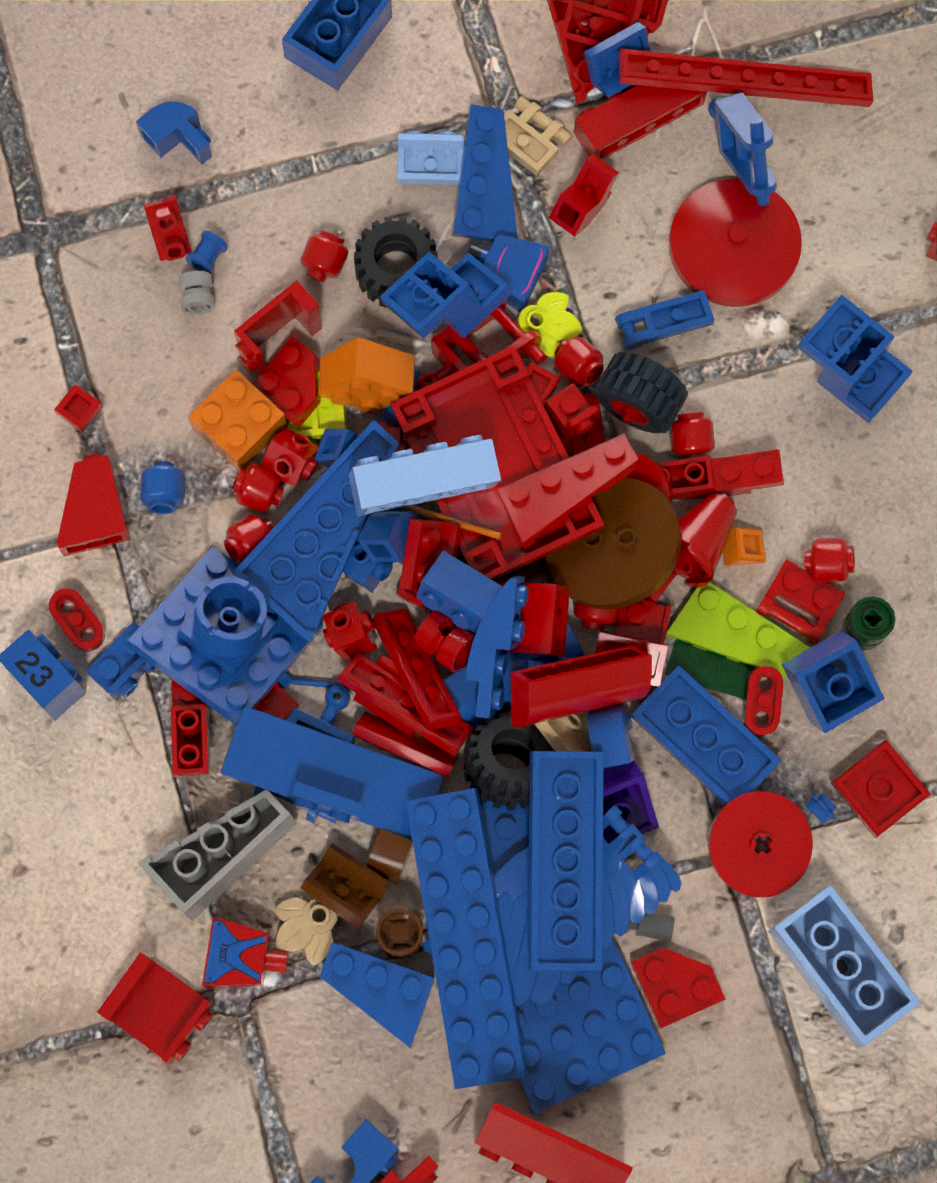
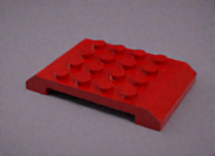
M515 345L390 403L410 448L413 449V454L423 453V451L427 450V446L436 443L447 442L448 447L457 446V444L461 443V439L476 435H482V440L492 439L501 481L491 489L436 500L443 515L502 533L499 540L461 528L458 547L467 565L492 581L605 528V524L592 498H590L588 505L578 512L575 509L560 520L561 524L551 532L546 530L534 539L535 543L526 550L517 534L497 489L568 459L569 456L529 378V373Z

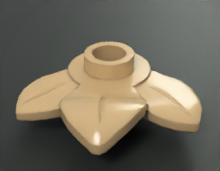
M295 897L281 902L274 910L276 915L284 921L276 936V949L278 951L294 952L304 948L312 966L319 964L328 955L331 943L333 942L331 930L336 925L338 915L316 899L307 902ZM318 909L326 912V919L323 922H315L313 920V913Z

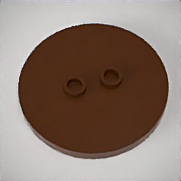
M624 478L606 492L600 491L591 497L605 524V528L546 556L547 565L554 581L558 585L570 588L569 598L590 608L604 610L619 609L644 600L667 580L675 568L682 545L681 525L677 513L669 500L650 484L636 479Z

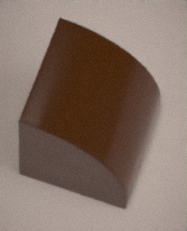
M380 828L366 866L387 881L398 885L413 848V841Z

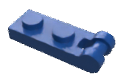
M704 290L628 311L615 317L618 329H622L624 334L622 341L625 350H633L647 343L711 326L715 321ZM643 322L646 330L636 332L634 325Z

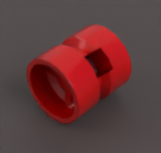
M432 611L419 626L414 637V644L430 656L437 654V661L455 673L468 663L476 634L469 629L458 627L451 618L443 613Z

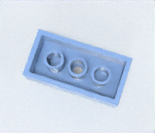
M476 435L461 439V443L453 447H448L447 442L427 446V450L419 454H413V449L392 453V457L385 461L379 462L378 456L358 460L348 475L357 516L493 488L501 481L492 439L482 440V435Z
M831 885L820 891L768 931L856 1048L866 1046L921 1003ZM837 961H842L846 964L847 970L843 975L837 969Z

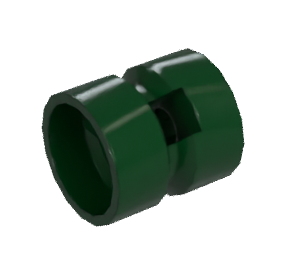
M874 596L865 597L858 601L844 618L842 631L856 639L861 650H872L879 646L894 629L896 621L894 610L882 598Z

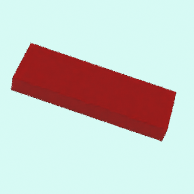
M366 711L356 723L352 735L445 777H449L460 755L458 752L453 757L416 733L410 737L382 718Z

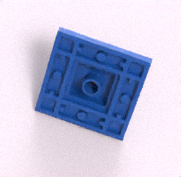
M213 546L127 640V647L230 722L237 725L242 709L244 707L255 709L310 643L267 605L265 597L257 587H254L250 582L234 576L232 572L239 564ZM321 622L316 630V633L312 641L322 630L323 624Z

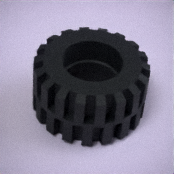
M392 216L385 217V223L382 224L378 220L372 223V230L370 231L365 228L361 232L362 240L357 239L355 244L354 265L356 280L359 281L361 291H367V298L374 302L376 299H379V306L386 308L380 296L405 273L390 274L383 271L377 265L379 259L383 255L394 251L410 255L414 259L415 264L428 252L438 258L434 238L430 239V232L426 227L420 230L419 222L412 220L411 224L407 223L406 217L399 216V221H392Z
M505 712L498 713L496 719L493 717L486 718L483 725L479 724L471 736L463 769H466L464 773L465 781L471 782L469 789L478 788V792L481 794L479 800L485 804L488 800L493 802L494 808L500 809L501 805H506L507 810H515L517 805H520L522 809L529 807L530 751L555 750L535 724L515 728L512 726V715L507 717ZM501 753L514 755L521 759L526 767L522 769L505 767L495 759L494 755Z

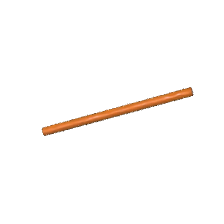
M414 505L400 507V509L412 511L432 519L459 524L461 528L500 540L502 536L500 532Z

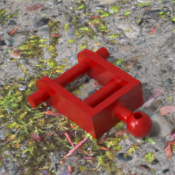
M505 300L464 339L449 326L431 339L432 354L443 366L434 373L425 372L421 374L417 379L416 388L420 390L467 367L451 350L457 345L474 363L487 358L469 336L493 319L514 339L515 342L507 348L515 345L522 360L529 356L537 365L542 364L546 360L547 355L539 348L542 337L536 331L525 333L504 310L507 305V300Z

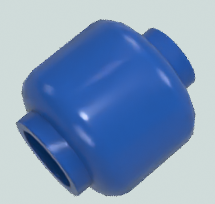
M155 462L154 466L145 469L141 475V502L152 513L171 514L175 512L176 508L180 507L185 500L186 478L184 473L175 468L171 462Z

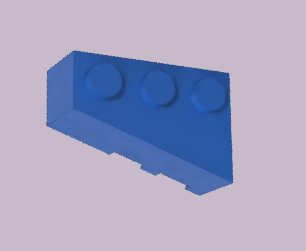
M332 942L320 978L411 1049L435 978Z

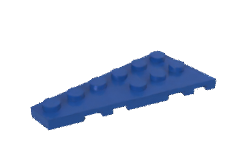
M374 420L232 572L234 576L250 582L254 587H257L265 597L267 605L310 644L368 514L357 516L348 475L358 460L378 456L379 462L389 460L392 457V453H395L399 447V442Z

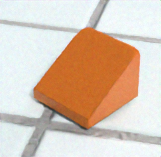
M739 527L731 529L722 552L724 565L739 566L765 563L766 556L762 529Z

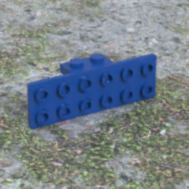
M244 707L241 711L221 768L222 775L296 800L294 805L299 808L315 812L317 807L329 811L328 817L349 824L350 819L410 840H412L406 801L438 795L443 780L441 774L249 707Z

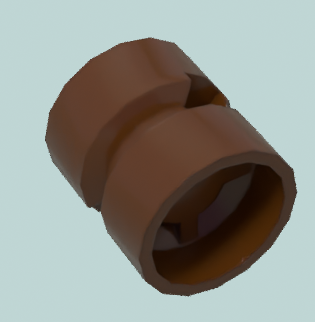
M397 908L388 911L380 918L377 924L376 936L380 948L386 955L395 959H405L411 957L419 950L423 940V929L420 920L414 913L407 909Z

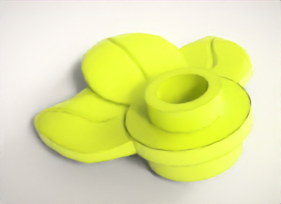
M550 292L542 295L536 305H529L523 308L517 318V324L525 333L536 331L542 337L539 348L547 357L552 358L556 357L555 350L561 341L575 338L582 332V326L578 319L570 312L565 311L569 296L560 292ZM531 316H536L539 319V326H534L531 323Z

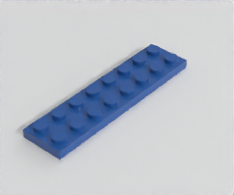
M478 788L406 801L455 1089L526 1078L528 1077Z

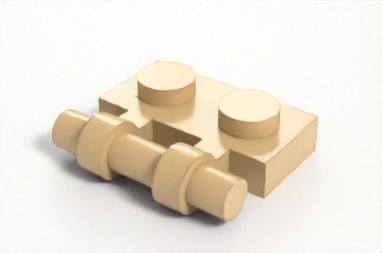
M520 97L514 107L522 114L518 117L509 109L504 113L508 154L538 177L558 154L559 148L552 141L557 140L566 146L571 141L573 135L564 129L565 125L559 120L553 121L544 114L542 107L536 102L530 103L524 97ZM534 122L545 131L540 134L529 124Z

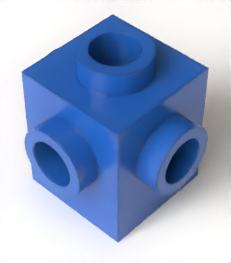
M357 539L342 573L373 593L380 581L386 580L393 569V562H372Z

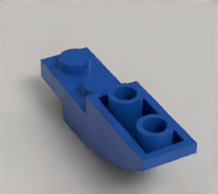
M524 576L510 578L487 608V612L481 620L474 637L468 658L465 680L479 682L475 717L489 719L496 715L497 711L503 707L504 689H500L501 675H505L508 665V656L503 654L504 649L511 650L517 647L518 642L523 641L525 633V622L520 621L521 609L526 607L529 594L528 586L524 585Z

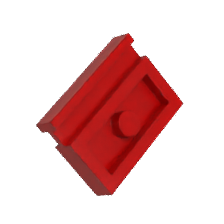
M642 600L633 605L620 608L615 633L664 643L672 606L656 604V602Z

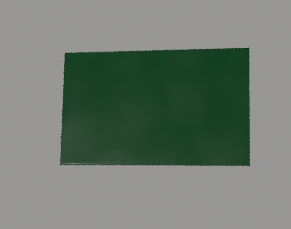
M677 639L675 640L665 674L670 675L679 665L701 686L746 700L748 679L757 667L743 662L738 663L727 659L726 656L699 649L694 647L693 644Z

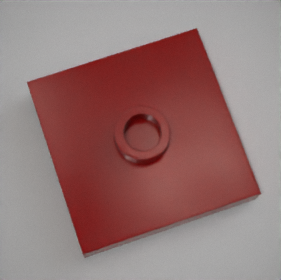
M884 740L831 782V785L874 838L881 835L931 795L887 740Z

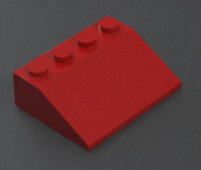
M492 1102L474 1142L481 1146L479 1154L497 1163L502 1156L514 1162L512 1170L529 1178H532L533 1173L536 1172L547 1178L545 1183H625L633 1167L497 1102Z

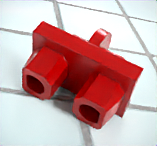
M173 195L162 201L143 204L160 261L166 259L167 261L176 260L191 253V246L176 196Z

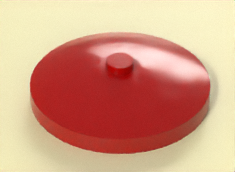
M739 179L715 181L700 187L690 194L677 210L669 235L671 261L684 284L694 293L704 290L708 301L730 307L758 304L777 294L794 274L802 248V236L798 220L786 201L776 192L770 194V203L766 206H760L757 204L756 196L751 195Z

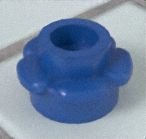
M823 793L818 797L810 794L812 798L805 806L824 825L832 818L834 820L837 818L833 813L837 807Z

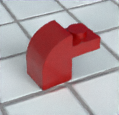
M590 155L582 166L575 182L560 194L549 219L572 236L578 235L591 223L612 194L610 189L619 172L596 155Z

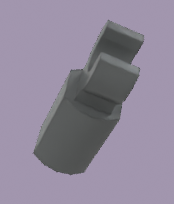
M645 913L644 918L638 924H634L630 920L628 929L624 934L628 931H635L636 936L671 941L675 917Z

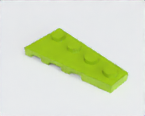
M710 582L707 586L696 588L665 636L693 644L694 647L705 651L709 650L726 656L727 659L738 663L743 662L757 668L761 666L774 667L781 673L783 679L786 680L789 679L782 664L810 648Z

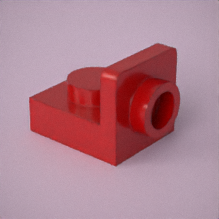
M574 383L546 400L544 404L567 437L576 432L582 435L595 426L596 422L594 420L600 411L596 404L592 407L588 404Z

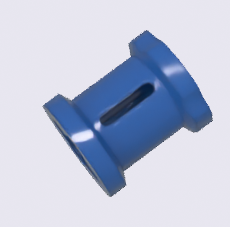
M205 230L202 232V240L194 252L188 253L185 259L195 270L211 274L213 272V264L221 253L227 251L228 247L227 243L219 236Z

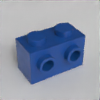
M442 551L421 581L416 598L420 599L427 608L439 611L451 618L458 627L469 629L476 634L479 624L487 612V608L502 586L447 552Z

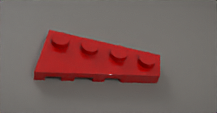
M624 433L497 490L526 550L535 543L534 539L546 530L551 532L561 524L560 520L575 509L577 512L589 504L588 500L600 491L606 492L638 469L640 465Z

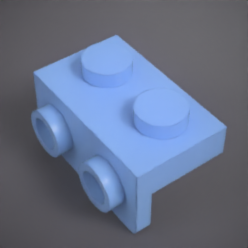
M408 131L398 134L397 184L458 185L464 136L449 131L439 134H424L421 131Z

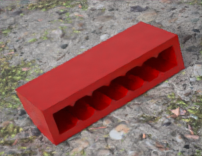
M630 645L511 672L512 726L520 728L645 697L651 686L652 655Z

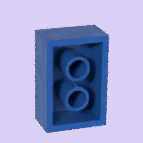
M311 0L282 38L284 58L338 91L391 20L392 0Z

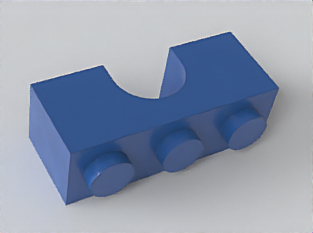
M367 1119L363 1121L341 1147L353 1159L355 1164V1174L350 1183H370L378 1172L386 1176L399 1160L394 1155L399 1148ZM316 1176L311 1181V1183H326L319 1176Z

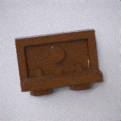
M331 844L322 860L304 880L300 889L359 929L377 907L390 883L337 845Z

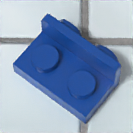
M135 622L85 671L116 702L121 697L127 698L135 691L139 685L137 680L146 671L151 673L156 669V667L127 647V640L139 628Z

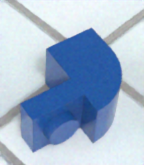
M181 102L161 103L150 109L136 121L140 136L160 158L179 143H182L201 164H204L212 157L209 146L211 140L200 127L198 112L187 104Z
M379 511L369 516L359 535L358 541L372 562H403L410 519H421L415 512Z
M623 703L588 711L587 719L592 752H603V768L631 763L635 759L629 730L633 728L631 715L625 714Z

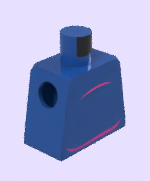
M500 234L495 237L490 250L472 243L468 253L509 285L513 294L506 299L507 305L520 312L527 306L548 261L549 247Z

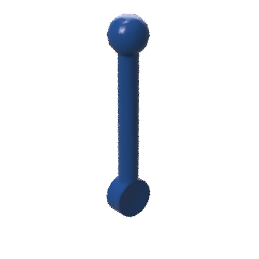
M287 673L278 681L279 685L284 688L289 687L291 684L324 688L340 685L349 690L348 687L339 681L291 678Z

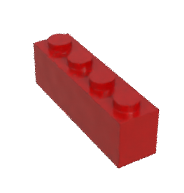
M633 85L632 89L624 93L618 92L608 97L604 104L596 108L589 107L580 112L575 119L573 133L588 157L594 154L602 160L704 105L707 92Z

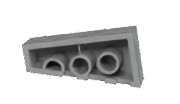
M264 790L227 811L223 817L212 823L208 822L202 825L191 835L180 841L172 842L165 846V849L152 857L148 856L137 863L174 904L193 921L287 834L297 822L268 790Z

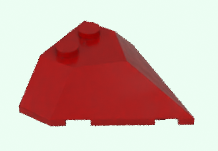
M547 0L576 104L579 105L588 97L587 94L595 87L591 84L584 52L637 22L646 27L647 36L650 33H654L662 25L668 0Z

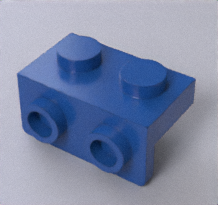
M640 22L633 24L584 52L591 84L607 97H611L630 86V84H619L618 54L620 49L650 51L646 27Z

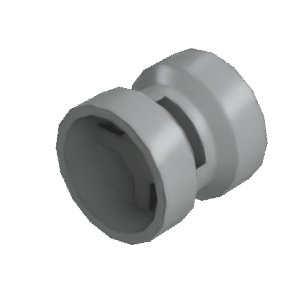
M190 271L180 275L179 287L184 294L181 298L182 311L187 314L196 315L213 311L215 308L214 297L210 294V289L213 287L212 275L205 271Z

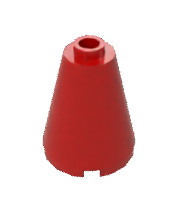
M712 493L679 519L682 531V545L678 561L672 573L675 577L678 574L687 579L684 583L687 586L697 588L707 586L715 574L737 515L735 503L728 495Z

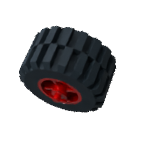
M618 352L613 355L594 389V395L597 400L613 416L634 428L657 434H664L669 431L688 396V391L684 384L670 370L654 360L629 352Z

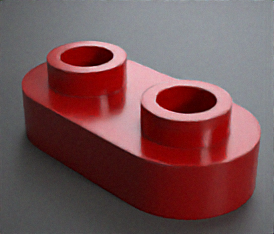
M69 588L56 591L49 601V611L55 621L78 650L83 652L97 650L105 640V630L98 618L77 591ZM65 604H74L72 612L63 613L62 610ZM86 630L94 631V636L90 640H83V633Z
M758 667L751 673L748 679L744 720L748 730L759 736L771 734L780 723L784 681L781 673L774 667ZM761 678H768L771 681L772 686L769 690L765 691L759 687V680ZM759 712L766 713L768 716L767 724H758L755 720L756 714Z

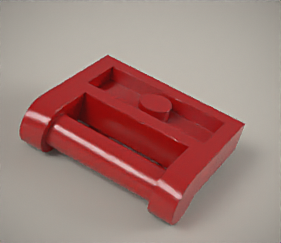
M786 559L756 612L764 617L768 614L808 638L807 642L815 646L846 593L827 582L815 581L811 573ZM776 596L818 620L816 625L810 624L774 603L773 601Z

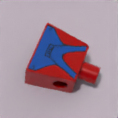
M213 917L202 986L206 988L263 986L266 971L286 974L289 952L269 950L271 936L268 933L222 918Z

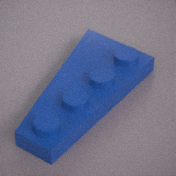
M471 104L468 111L452 236L492 243L495 237L500 234L518 239L504 110Z

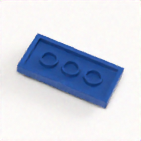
M679 665L660 684V687H657L631 714V718L724 805L741 794L753 792L782 761Z

